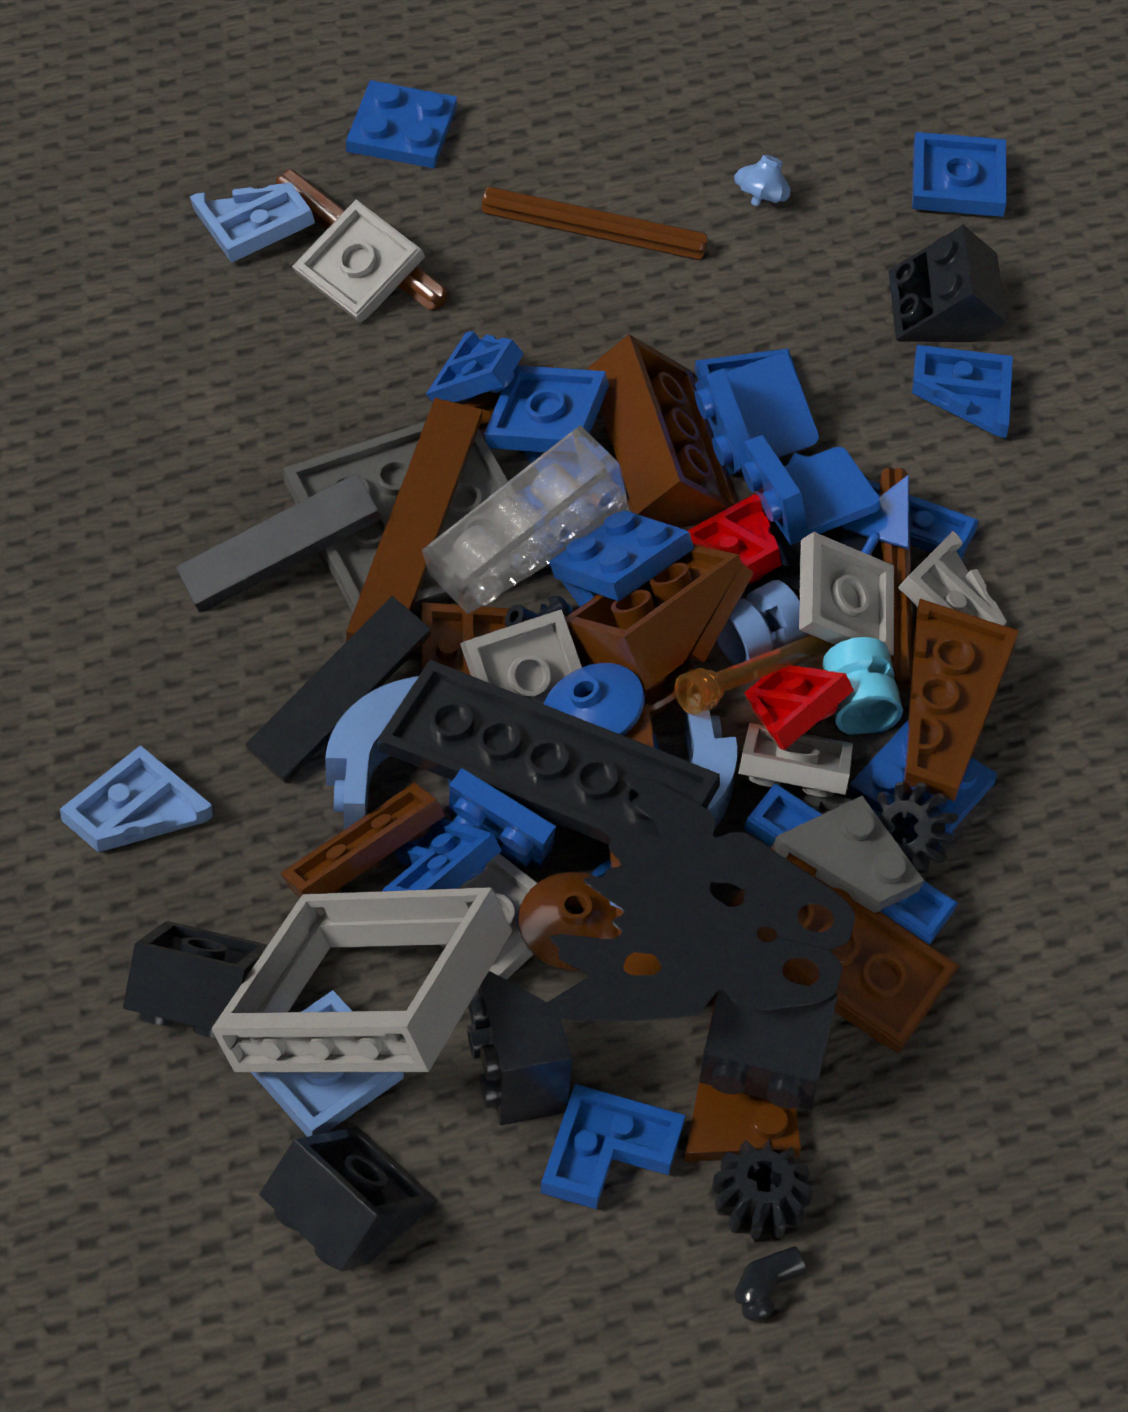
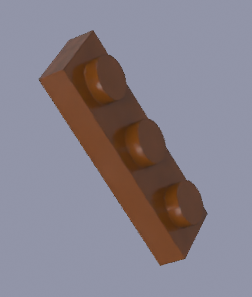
M414 782L281 872V875L288 887L299 898L302 894L339 893L342 886L361 873L374 870L382 865L387 856L408 841H414L426 835L432 825L446 815L438 800Z

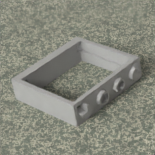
M492 887L302 894L212 1027V1031L234 1072H429L512 933V930ZM316 907H324L325 912L322 916L319 915ZM447 944L407 1011L288 1012L330 947Z

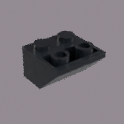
M964 224L889 270L895 335L898 342H974L1007 323L998 254Z
M488 971L476 995H474L468 1005L472 1025L467 1026V1036L472 1058H481L484 1074L479 1075L485 1108L496 1107L500 1126L565 1113L569 1099L572 1057L561 1018L541 1015L538 1011L539 1007L547 1003L546 1001Z

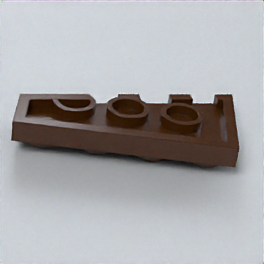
M919 599L904 782H907L909 786L914 788L917 783L925 782L930 785L931 794L944 793L949 800H956L1015 647L1019 630Z
M715 993V998H714V1004H713L712 1014H713V1010H714V1006H715V1001H716L717 993ZM698 1084L684 1162L722 1160L726 1152L739 1155L740 1145L745 1140L756 1150H762L764 1142L769 1138L774 1145V1152L780 1154L793 1147L795 1158H799L801 1146L796 1108H781L772 1104L767 1099L743 1093L725 1094L716 1090L711 1085Z

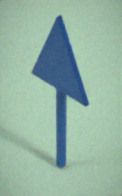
M907 475L879 497L880 509L877 512L842 526L843 530L869 537L861 552L871 556L878 541L909 550V476Z

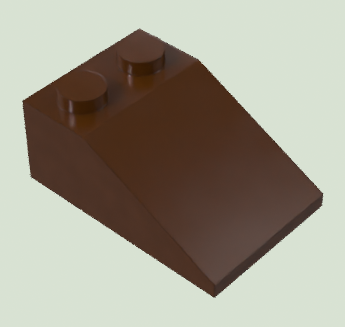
M693 545L694 549L622 600L616 601L598 594L565 617L581 667L598 663H613L624 666L638 677L645 691L664 683L667 675L685 662L742 564L739 554Z

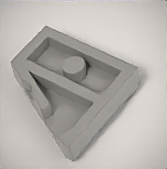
M954 531L898 587L916 607H918L919 599H923L1003 626L1007 622L997 603L989 596L986 589L987 585L978 569L967 571L957 553V550L963 543Z

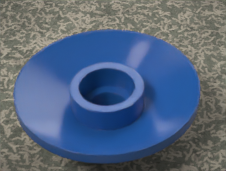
M598 663L577 669L561 679L546 697L544 705L624 736L640 718L644 708L645 694L640 680L628 668L613 663Z

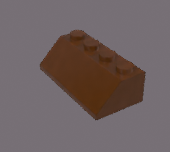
M630 334L587 368V370L606 371L609 387L600 407L605 422L603 429L606 437L612 443L617 458L616 469L625 482L630 497L628 505L632 513L682 528L698 525L738 503L726 466H722L715 455L712 444L714 434L708 419L702 417L695 400V391L697 389L690 369Z

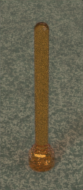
M810 635L719 672L697 668L677 678L675 683L676 698L680 706L691 715L700 714L716 707L724 692L828 651L835 644Z

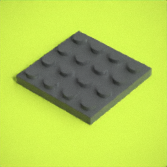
M425 422L283 468V480L296 504L358 473L381 515V520L321 550L352 613L361 594ZM479 429L412 610L413 614L420 612L422 602L443 604L549 567L550 554Z

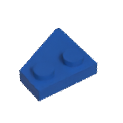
M466 332L426 395L432 402L434 398L463 404L476 395L488 391L497 393L511 383L515 376L513 370L524 353L512 339L503 337L497 339L495 336L488 334L480 339L475 332Z
M917 345L914 358L912 394L998 437L1006 438L1010 418L1013 356Z

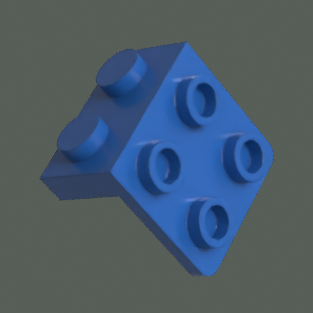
M777 353L727 372L722 368L704 375L695 383L697 389L695 391V400L702 417L708 419L714 434L712 444L719 463L722 466H726L730 476L742 472V464L748 462L744 441L763 435L778 458L811 447L818 441L819 435L791 359L785 353Z
M763 435L744 441L748 462L742 464V472L746 484L752 493H757L762 501L767 517L771 522H776L790 545L800 542L813 532L821 534L875 513L880 509L878 494L845 448L834 447L783 466Z

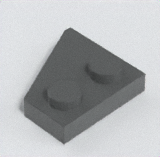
M863 796L778 835L772 846L774 851L785 859L791 853L816 868L817 872L814 877L832 888L846 891L852 900L873 913L881 911L919 892L924 882L921 875Z

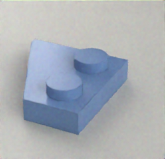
M292 183L268 185L261 189L252 187L233 189V198L207 201L205 193H197L190 196L194 211L231 263L315 223L311 209Z
M141 745L60 808L62 822L98 853L201 824L213 817L212 804Z

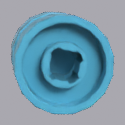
M858 637L842 641L829 649L823 659L824 670L846 673L854 689L849 696L838 704V709L834 713L835 723L839 730L852 735L884 732L893 727L901 719L903 707L898 686L894 680L895 673L887 645L879 639Z

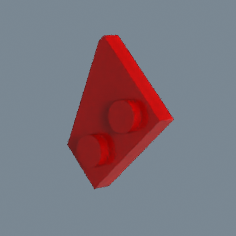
M756 494L687 530L690 533L693 545L739 554L742 564L753 572L748 584L759 581L765 574L782 566L778 544L775 536L772 535L768 518L763 513L761 500Z
M779 663L745 691L744 694L753 712L777 746L782 750H786L818 721L834 714L838 709V704L849 696L854 689L846 673Z

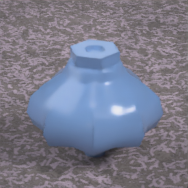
M763 155L759 162L743 167L735 174V183L741 187L742 191L753 195L752 205L759 206L762 199L773 203H778V201L785 202L790 197L791 189L782 175L781 166L783 162L778 158Z

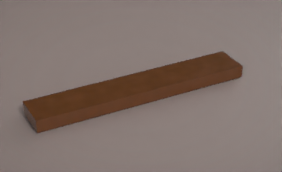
M434 398L348 625L346 642L392 595L412 612L480 427L482 409Z

